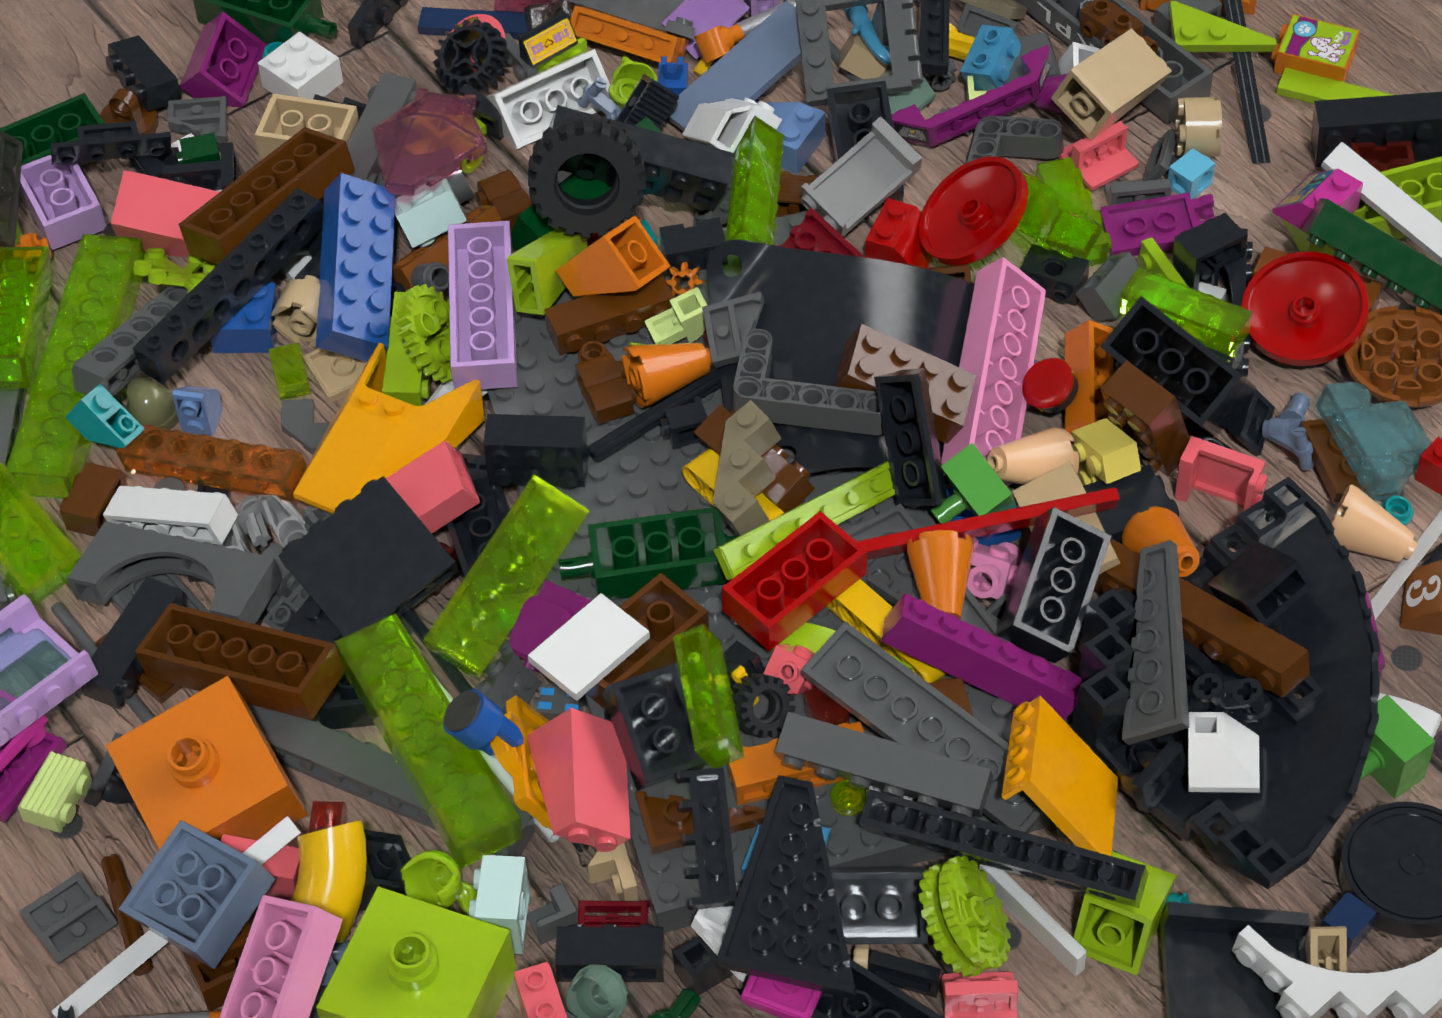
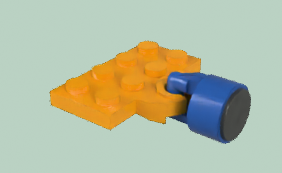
M471 689L459 694L452 700L445 712L443 722L445 731L470 750L478 749L488 755H495L502 767L513 777V799L517 807L536 818L543 827H548L552 830L528 743V734L546 724L549 720L517 695L506 701L507 713L503 715L500 706L479 690Z

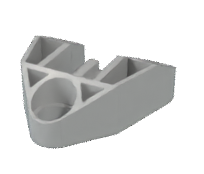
M255 494L242 499L235 505L234 509L238 516L223 544H217V546L237 548L241 551L252 553L246 536L249 533L254 547L261 545L262 548L268 545L267 541L271 539L266 525L268 523L275 531L283 547L292 540L302 538L308 531L277 495Z

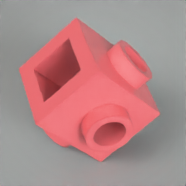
M789 644L776 645L763 674L784 680L783 684H788L791 688L787 693L794 694V696L795 694L808 693L809 690L812 691L816 686L801 675V669L814 656V652L801 645H796L795 648Z

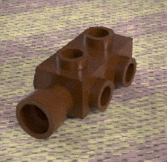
M1094 0L1091 3H1087L1081 9L1080 27L1086 37L1098 38L1105 47L1132 28L1138 36H1141L1146 41V44L1155 54L1157 53L1158 43L1148 36L1143 37L1144 23L1118 7L1115 3L1109 0Z

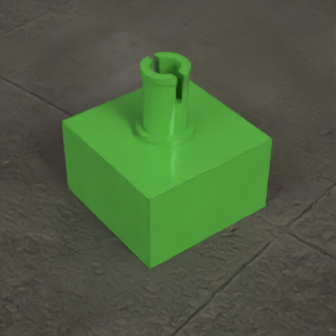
M973 443L941 465L946 480L954 489V494L947 498L943 504L931 509V512L940 524L949 522L965 509L970 510L974 516H980L1017 507L1011 491Z
M1385 695L1378 700L1379 720L1360 781L1370 774L1395 799L1425 778L1436 741L1391 697Z

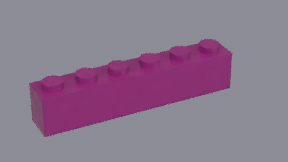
M905 593L884 619L882 642L957 678L962 677L963 681L1015 706H1019L1026 701L1031 702L1041 696L1063 720L1076 708L1082 678L1047 662L1041 657L1022 650L1010 642L995 637L981 628L966 623L952 614L939 610L921 599Z

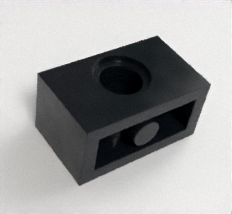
M1032 244L1020 270L1046 290V298L1076 306L1079 298L1075 293L1088 280L1090 260Z

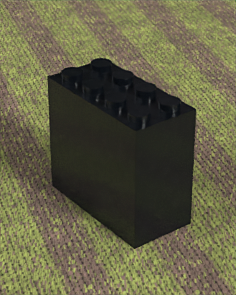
M1140 296L1100 346L1121 364L1127 360L1173 394L1177 399L1180 411L1216 437L1257 388L1142 296Z

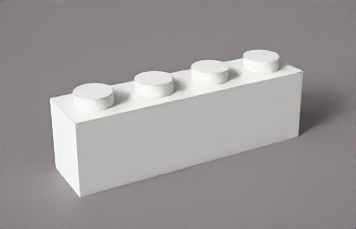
M119 486L103 516L107 522L122 523L139 529L154 530L171 536H182L185 539L222 545L238 514L230 503L229 498L219 492L206 493L193 490L181 491L169 490L167 488Z

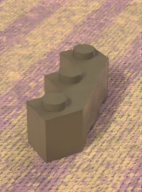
M751 400L725 422L713 499L714 505L725 522L739 536L769 521L766 513L754 497L775 480L774 475L761 456L782 439L771 420Z

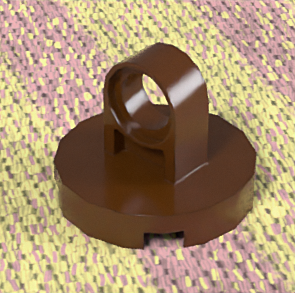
M123 88L115 92L109 100V104L100 114L105 124L136 121L139 135L155 133L158 127L156 109L147 112L139 103L138 98L131 91Z

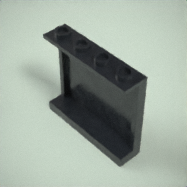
M384 476L378 480L373 479L367 482L362 487L361 493L352 500L347 499L341 502L335 508V513L325 520L321 519L315 522L305 536L299 540L290 541L283 548L282 553L278 555L283 566L292 573L344 637L346 643L358 647L363 646L365 637H376L459 572L453 558Z
M1168 902L1160 918L1166 1017L1283 1018L1276 1009L1281 995L1270 990L1265 985L1263 979L1250 967L1244 966L1237 959L1232 948L1238 934L1249 925L1275 950L1293 959L1307 963L1304 936L1310 927L1309 913Z

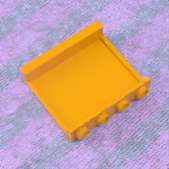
M1041 696L1031 702L1021 703L1013 712L1002 798L1007 800L1023 790L1076 847L1112 856L1118 777Z

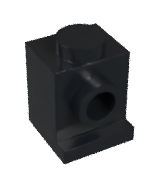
M700 396L693 397L694 403L678 405L664 410L665 418L659 419L663 438L669 437L673 449L702 442L694 433L708 417Z

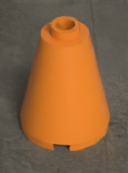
M702 343L630 345L623 348V351L628 353L622 356L627 385L632 384L636 390L638 397L635 404L639 408L648 407L710 372V366H713L709 347L705 348Z
M1153 506L1149 507V510L1142 513L1138 512L1131 517L1124 528L1122 545L1140 554L1143 548L1171 540L1177 545L1179 577L1188 576L1197 569L1200 561L1199 553L1182 521L1174 512L1167 508Z
M935 530L920 533L918 541L912 542V538H910L907 542V554L921 600L939 610L956 616L958 619H961L974 552V540L971 536L966 534L965 540L958 538L957 531Z

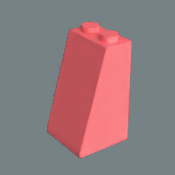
M124 170L112 215L111 226L125 251L147 253L149 248H162L168 256L188 258L189 252L178 224L219 192Z
M570 708L528 734V743L553 835L566 838L572 843H583L595 847L596 850L601 852L613 851L617 846L631 839L627 762L613 723Z

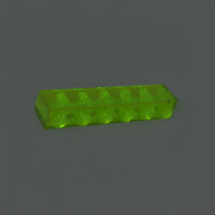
M757 116L752 119L736 148L725 241L741 239L775 245L774 232L777 227L775 222L776 212L779 207L777 201L780 191L779 180L782 172L781 160L784 153V135Z

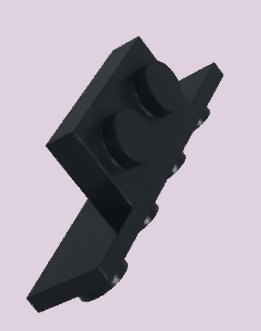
M136 121L77 126L78 141L51 143L52 165H71L80 162H101L110 159H131L140 156L171 154V132L139 135Z

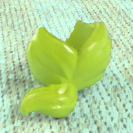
M627 56L622 57L621 64L613 72L612 84L608 89L611 100L618 107H624L643 74L658 82L656 74L650 66L640 62H633Z
M437 850L424 851L414 856L402 866L400 872L404 881L406 896L445 909L450 908L458 901L461 910L469 916L471 899H477V891L474 890L472 884L461 881L459 866L447 853Z

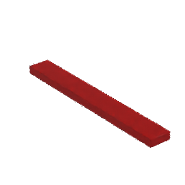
M1114 487L860 540L858 543L868 550L867 560L907 552L908 540L912 538V542L918 541L919 534L923 532L953 530L957 531L958 538L966 540V534L971 536V538L1033 526L1036 518L1052 507L1076 517L1114 509L1120 498L1117 488Z

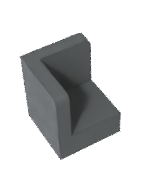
M563 884L549 889L551 896L550 904L527 914L528 922L540 945L556 939L557 927H567L568 925L578 923L577 911Z

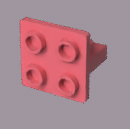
M1121 121L1108 127L1092 141L1086 136L1064 147L1063 153L1059 156L1062 162L1092 191L1138 168L1139 161L1126 149L1128 128Z
M983 972L974 977H963L962 973L942 975L945 1018H1018V981L1014 980L1013 972Z

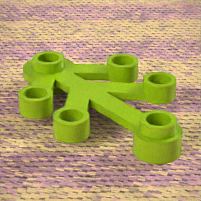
M149 248L147 249V254L144 255V260L134 262V274L148 276V282L151 284L184 286L187 288L188 294L217 264L188 254V264L182 268L168 260V255L165 254L164 249ZM201 267H203V273H196Z

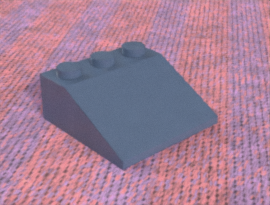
M180 820L119 910L186 954L215 969L260 903L262 895L267 893L275 881V878L258 861Z

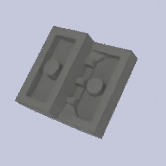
M80 872L19 911L25 923L58 965L118 925V922L101 898L95 895Z

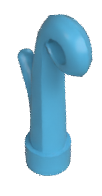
M867 6L844 8L843 11L847 19L852 22V34L856 35L859 33L870 52L882 63L891 65L889 47L882 45L868 16Z

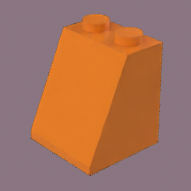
M634 215L562 265L556 272L573 296L636 291L671 266L636 215Z

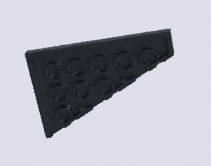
M778 775L716 959L717 967L854 999L856 989L813 783Z

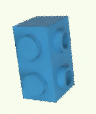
M981 25L960 70L966 83L967 76H973L974 89L989 91L1004 85V82L1009 78L1010 69L1021 50V43L1013 29Z

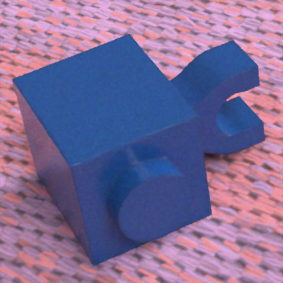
M661 56L658 82L679 95L688 87V63H684L683 57H678L677 63H667V56Z

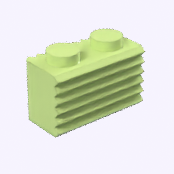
M53 751L49 752L18 805L23 821L61 833L66 823L72 822L79 799H81V796L87 795L92 784V778L86 763L66 757L65 755L61 756L59 753L55 754Z

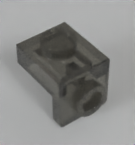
M567 0L524 7L528 31L564 11L571 20V11L568 8Z

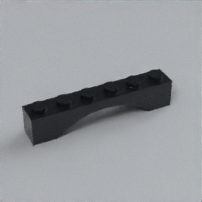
M1241 228L1248 236V229ZM1247 240L1245 256L1221 267L1219 270L1218 282L1222 288L1226 289L1229 315L1220 330L1205 345L1244 377L1248 376L1249 358H1243V353H1248L1250 337L1248 334H1244L1242 300L1246 290V283L1250 282L1252 276V264H1247V260H1251L1253 242Z

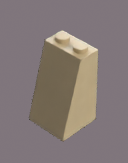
M1131 28L1072 68L1051 99L1092 141L1161 86L1172 70L1146 44V41Z

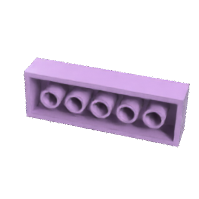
M510 221L448 225L450 355L454 390L472 380H479L481 389L518 387L515 303L507 264L508 256L513 254Z

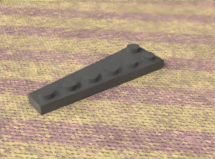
M1171 540L1143 548L1140 551L1136 591L1137 600L1135 602L1136 613L1134 617L1137 620L1136 636L1131 641L1134 658L1133 668H1129L1128 682L1131 683L1130 698L1127 700L1122 731V740L1129 745L1190 728L1177 545Z

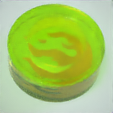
M849 780L836 783L830 793V803L833 810L842 816H854L860 813L865 806V790L850 785Z

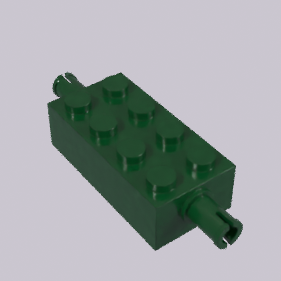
M193 0L198 22L207 24L221 12H224L268 44L272 42L285 43L299 31L307 37L310 34H314L328 40H332L337 32V24L335 22L321 19L323 16L321 0Z
M716 507L589 524L588 534L591 552H588V556L559 559L561 580L591 575V578H595L597 596L602 593L609 600L632 597L660 573L681 590L725 584L730 580L726 579L713 549L739 537V535L727 536L724 533L721 515Z

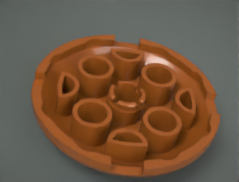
M1397 306L1383 307L1369 312L1367 325L1360 339L1352 348L1344 353V361L1352 379L1367 394L1391 405L1418 408L1441 403L1442 315L1420 307H1416L1414 311L1397 309Z

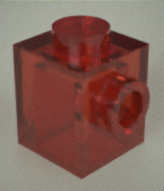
M814 687L804 692V712L806 717L833 725L850 724L848 710L819 688Z

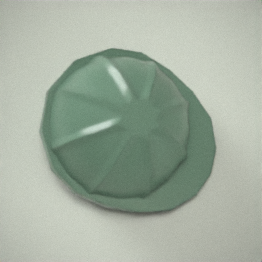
M590 964L580 969L573 978L566 997L567 1010L576 1018H620L627 1005L628 990L621 974H618L606 965Z

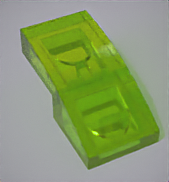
M299 342L268 349L280 400L311 394Z

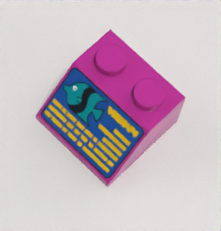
M1338 168L1309 174L1273 208V213L1301 230L1320 198L1329 199L1349 212L1354 213L1359 207L1363 182Z

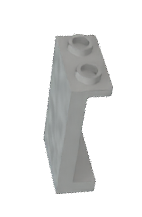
M880 116L872 123V129L869 134L810 185L805 182L801 186V202L808 210L810 208L815 210L844 237L921 169L922 157Z

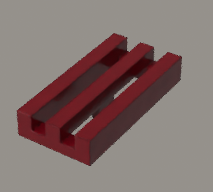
M578 901L577 924L585 927H602L607 924H614L620 927H638L648 924L649 901ZM585 913H641V916H620L619 914L585 916Z

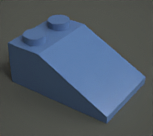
M767 102L766 104L775 109L773 114L781 118L782 121L777 130L750 123L749 125L754 129L752 150L762 161L798 174L825 138V112L801 102Z

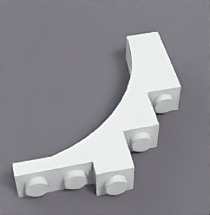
M1249 925L1238 934L1232 948L1237 959L1244 966L1250 967L1263 979L1265 985L1270 990L1281 995L1276 1009L1283 1018H1320L1330 1008L1336 1011L1339 1018H1375L1386 1007L1392 1011L1395 1018H1430L1442 1007V947L1419 962L1403 968L1375 973L1333 971L1293 959L1275 950Z

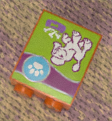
M1292 14L1289 24H1283L1279 36L1281 43H1277L1275 51L1272 52L1271 60L1275 61L1274 73L1282 75L1286 67L1344 82L1356 53L1360 30Z

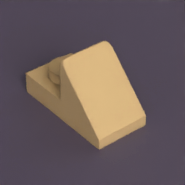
M625 843L617 846L613 851H597L588 864L589 882L596 883L611 879L615 895L622 894L624 901H639L637 884Z

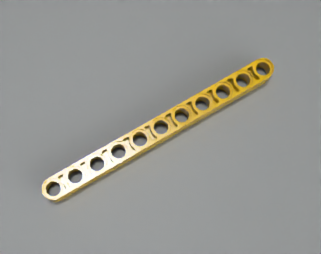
M707 449L682 467V473L688 484L712 506L716 507L713 499L720 456L713 450ZM762 492L754 497L766 513L769 521L784 514ZM861 579L826 606L843 622L846 621L887 653L911 665L912 671L926 682H936L947 674L882 642L884 619L893 607Z

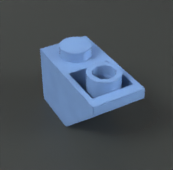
M195 386L175 389L172 397L182 433L193 437L213 438L223 410L218 389Z

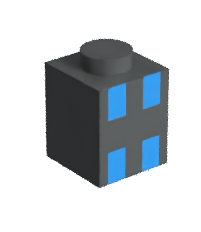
M542 684L540 697H534L533 708L550 721L570 708L583 712L584 700L582 696L576 701L558 685Z

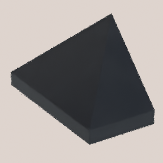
M1255 389L1225 428L1253 455L1259 456L1265 442L1262 434L1263 423L1265 420L1272 418L1275 407Z

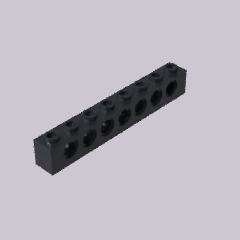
M296 188L133 347L140 370L164 385L323 228V210L320 200Z
M871 789L869 790L859 822L866 832L955 857L966 856L969 861L973 860L976 863L1136 908L1140 906L1149 875L1145 865Z

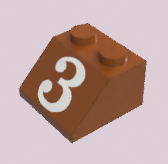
M1442 559L1414 569L1406 579L1400 628L1442 635Z

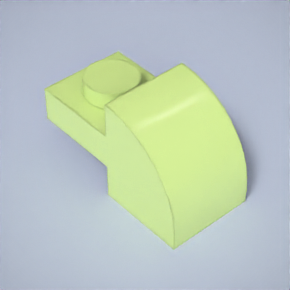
M696 287L669 300L672 308L644 321L655 344H672L685 337L689 343H692L701 337L706 329L702 307L707 306L699 288Z

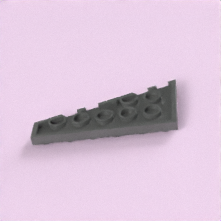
M900 503L845 532L858 542L920 527ZM907 552L867 560V574L861 580L879 596L894 606L905 593L921 599ZM966 588L960 620L981 628L1006 642H1010L996 635L998 626L968 588Z

